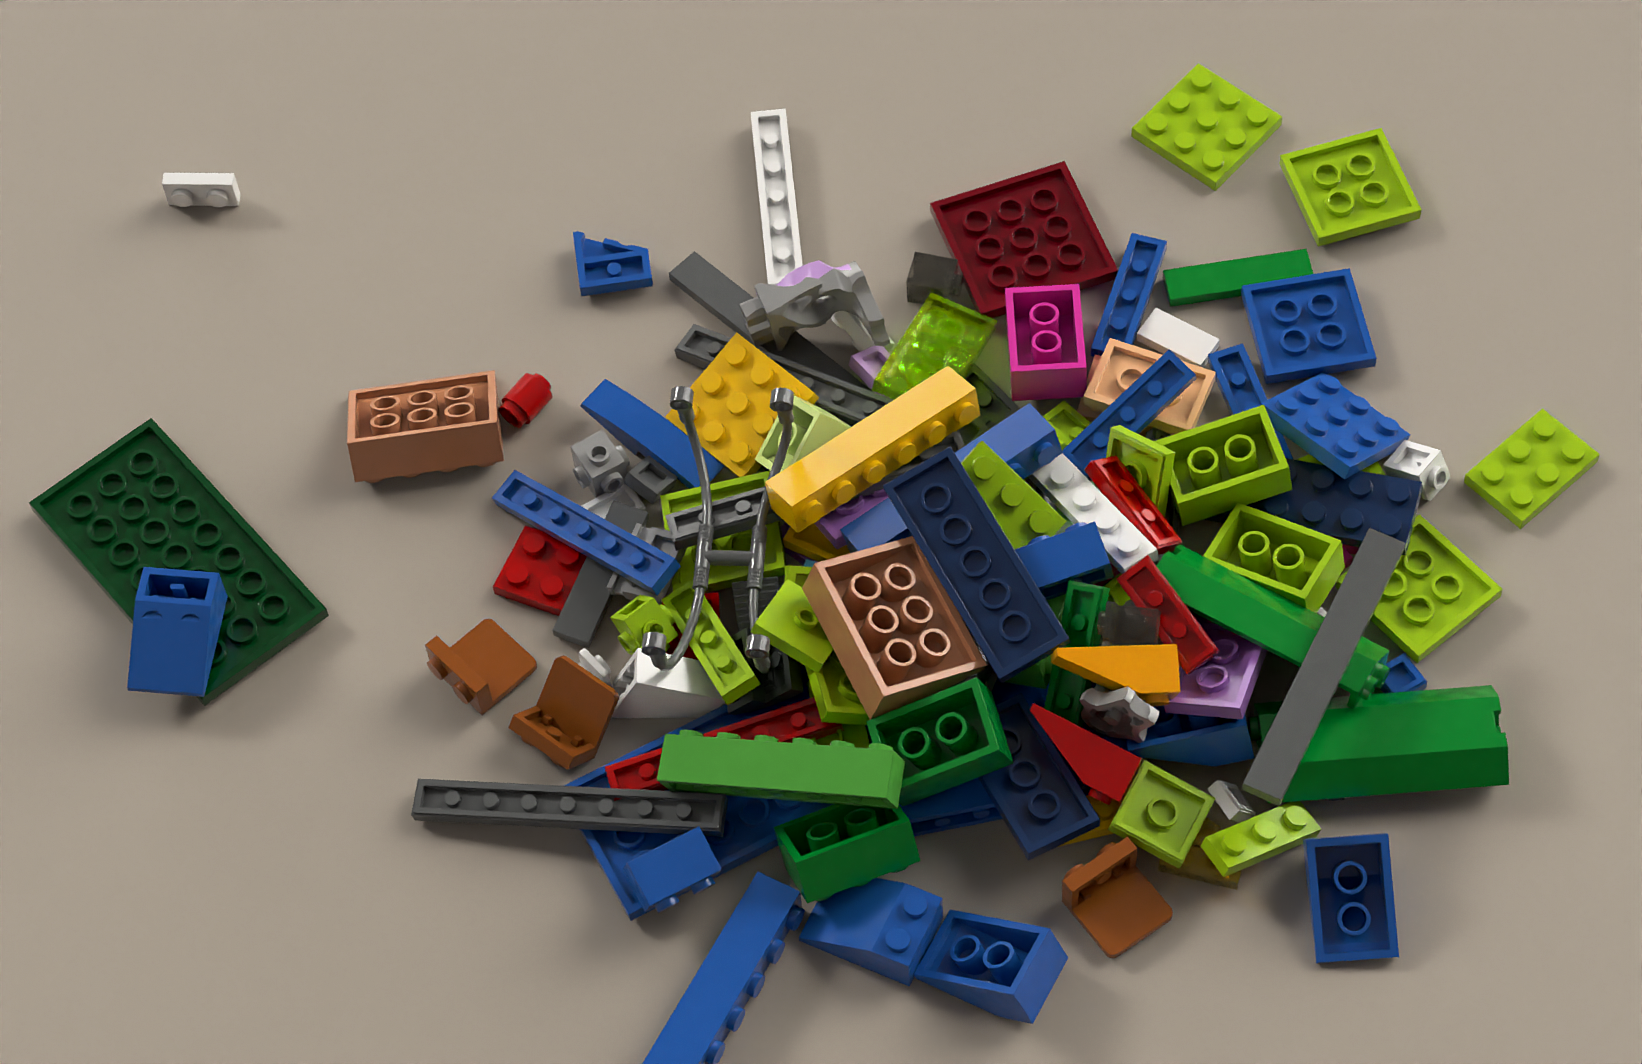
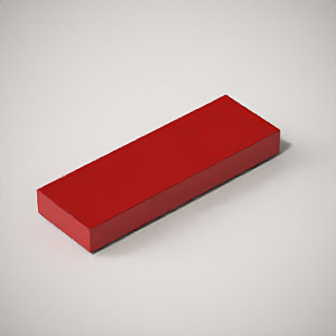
M1117 456L1090 461L1084 471L1101 493L1157 549L1158 555L1165 554L1168 551L1173 552L1176 546L1182 544L1181 538Z
M1148 555L1116 578L1164 644H1177L1178 663L1187 675H1190L1220 652Z

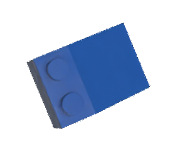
M1164 705L1153 706L1160 712L1156 723L1147 728L1144 742L1138 743L1134 740L1126 739L1128 752L1142 758L1215 767L1255 758L1246 713L1243 719L1166 713Z
M1388 833L1303 839L1316 963L1399 957Z
M874 878L866 885L850 887L834 893L826 900L817 901L799 936V941L910 987L915 977L914 973L943 920V898L904 882Z
M950 909L918 965L914 976L928 985L998 1017L1033 1024L1068 960V956L1050 928Z

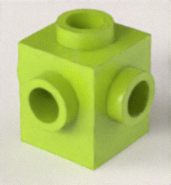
M639 595L610 617L620 632L618 636L620 644L630 655H633L637 648L642 649L643 634L647 632H658L667 637L665 652L671 646L669 642L678 636L672 626L675 623L672 614L664 605H659L654 597Z

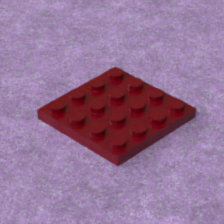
M1065 161L930 203V212L981 322L1006 314L1005 288L1079 284L1081 291L1116 279L1118 269Z

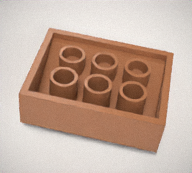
M495 370L349 391L347 445L355 482L366 481L368 483H376L390 477L403 476L411 478L425 472H452L460 467L474 465L488 467L496 462L504 461Z
M912 536L814 563L802 590L869 719L941 692L986 668L987 664L964 621Z

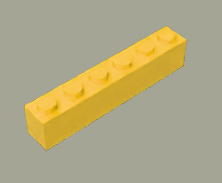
M949 366L943 368L767 480L765 486L771 509L797 533L816 523L823 516L842 504L847 503L851 498L873 484L878 483L886 475L909 463L929 447L940 443L952 432L959 430L979 417L980 409L976 388Z

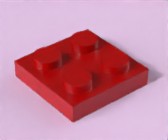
M525 525L493 585L494 594L559 616L587 556L545 532Z

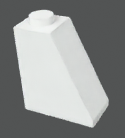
M637 648L612 682V688L619 695L618 703L612 715L614 718H699L721 707L722 704H726L699 660L682 657L673 669L665 672L656 668L652 664L650 656L643 654L641 648ZM666 654L667 659L671 657V654Z

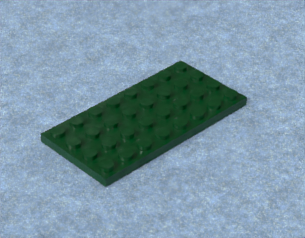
M152 418L29 502L32 511L132 624L135 599L143 567L215 572L220 574L228 597L204 697L196 696L204 706L329 616L325 606Z

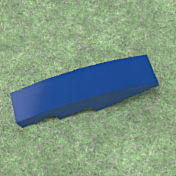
M604 379L581 403V408L634 455L640 452L644 457H652L676 475L677 479L689 489L700 486L697 465L688 435L662 415L607 379ZM702 448L709 482H711L724 466Z

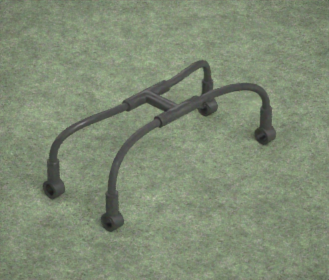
M676 386L671 389L670 407L678 411L679 418L685 424L691 443L701 486L703 517L702 524L699 526L692 587L695 590L687 625L678 646L671 657L667 659L665 653L667 637L658 632L643 634L641 652L650 656L652 664L665 672L673 669L678 664L692 639L700 616L704 592L708 589L710 565L749 566L746 589L749 592L751 631L754 623L759 618L758 597L759 592L762 591L768 531L765 524L770 505L765 486L756 525L752 528L750 551L712 550L714 526L712 525L710 482L702 447L693 421L695 418L692 408L694 391L685 386ZM775 388L771 391L770 408L777 412L779 422L783 425L779 448L768 480L780 473L791 440L792 422L794 420L792 412L794 392L787 388ZM751 633L746 638L745 655L753 659L755 667L760 673L766 674L770 667V639L764 635Z

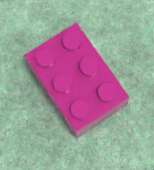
M1079 284L1005 288L1012 401L1083 397L1087 389V367Z

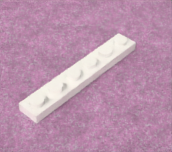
M786 109L751 112L767 280L770 285H777L788 273L803 266Z
M1063 453L1057 456L1051 463L1044 465L1028 476L1073 524L1096 522L1109 561L1121 574L1147 555L1153 562L1159 559L1157 549Z

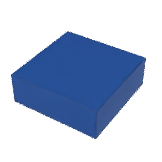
M1405 653L1386 663V666L1390 667L1391 670L1380 689L1383 693L1426 689L1427 680Z

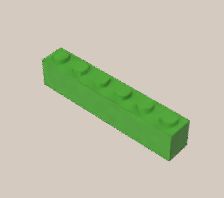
M680 730L679 735L665 734L657 781L670 791L717 793L728 796L898 809L905 761L893 750V747L886 744L871 743L869 748H856L850 742L834 740L828 746L816 745L815 741L806 738H793L792 743L778 742L777 738L767 735H756L754 740L741 739L739 735L727 732H719L717 737H704L702 733L694 730Z

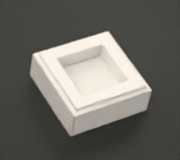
M1217 780L1208 788V791L1216 798V802L1229 820L1240 823L1256 816V812L1236 785Z

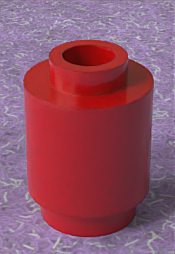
M525 373L502 398V405L499 407L500 414L514 427L521 428L524 424H530L553 398L550 391V383L538 373L534 375Z

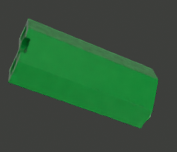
M1180 544L1175 547L1173 553L1166 552L1157 564L1158 569L1190 611L1301 667L1325 617ZM1364 637L1361 638L1338 687L1350 692L1347 706L1352 709L1356 708L1361 698L1368 701L1375 687L1381 689L1391 670L1390 667L1386 666L1390 650Z
M1492 685L1372 694L1368 701L1361 698L1355 709L1347 706L1349 696L1332 697L1282 802L1509 785L1508 744L1506 733H1501L1499 726V714H1501L1499 696ZM1283 701L1254 703V716L1248 717V728L1251 741L1256 740L1259 749Z

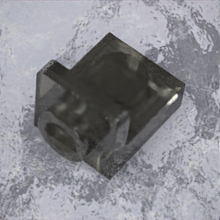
M1107 601L1106 610L1099 613L1098 635H1102V641L1108 646L1157 645L1161 611L1151 608L1119 606L1116 602Z

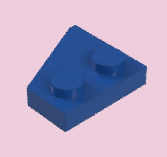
M573 232L581 296L653 286L647 248L635 245L626 246L618 241L607 238L603 242L585 238L583 232Z

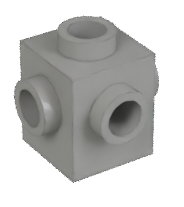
M604 430L570 446L575 467L573 468V473L583 489L588 487L595 498L604 493H613L622 487L627 475L626 466L630 465V461L622 446L618 445L615 447Z

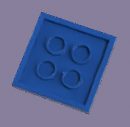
M1350 268L1242 286L1241 296L1266 384L1313 377L1322 372L1332 374L1375 367L1376 354Z
M1324 372L1261 403L1266 408L1273 428L1343 479L1394 453L1404 440L1408 441L1411 435L1402 429L1394 419L1378 412L1370 406L1366 399L1356 396L1343 387L1338 379Z

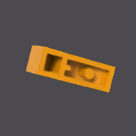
M1177 644L1056 648L1051 654L1052 664L1112 691L1128 686L1136 692L1140 699L1145 700L1151 706L1170 704L1169 699H1174L1180 693Z

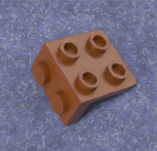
M492 619L481 621L451 647L444 643L437 635L425 644L429 657L427 666L439 680L444 679L452 686L454 693L463 703H470L481 715L486 713L537 669L536 660Z
M563 655L554 660L536 706L514 714L508 728L521 736L523 742L536 747L549 756L554 764L569 770L595 758L618 703L619 695L615 689Z
M1128 836L1117 844L1115 842L1108 843L1097 853L1096 858L1086 865L1078 864L1072 867L1062 880V902L1109 958L1120 956L1171 921L1173 917L1172 908L1137 868V847Z

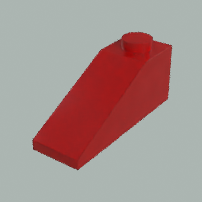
M1033 703L1030 708L1031 713L1080 780L1091 787L1088 795L1109 806L1113 799L1122 802L1143 759Z

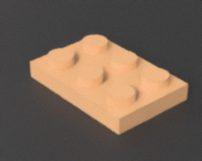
M1110 338L1083 396V405L1104 411L1148 370L1162 354ZM1182 361L1196 374L1197 379L1148 426L1173 434L1195 428L1215 382V371Z

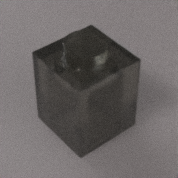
M915 252L906 280L907 302L950 310L953 297L960 296L963 286V275L958 274V259Z

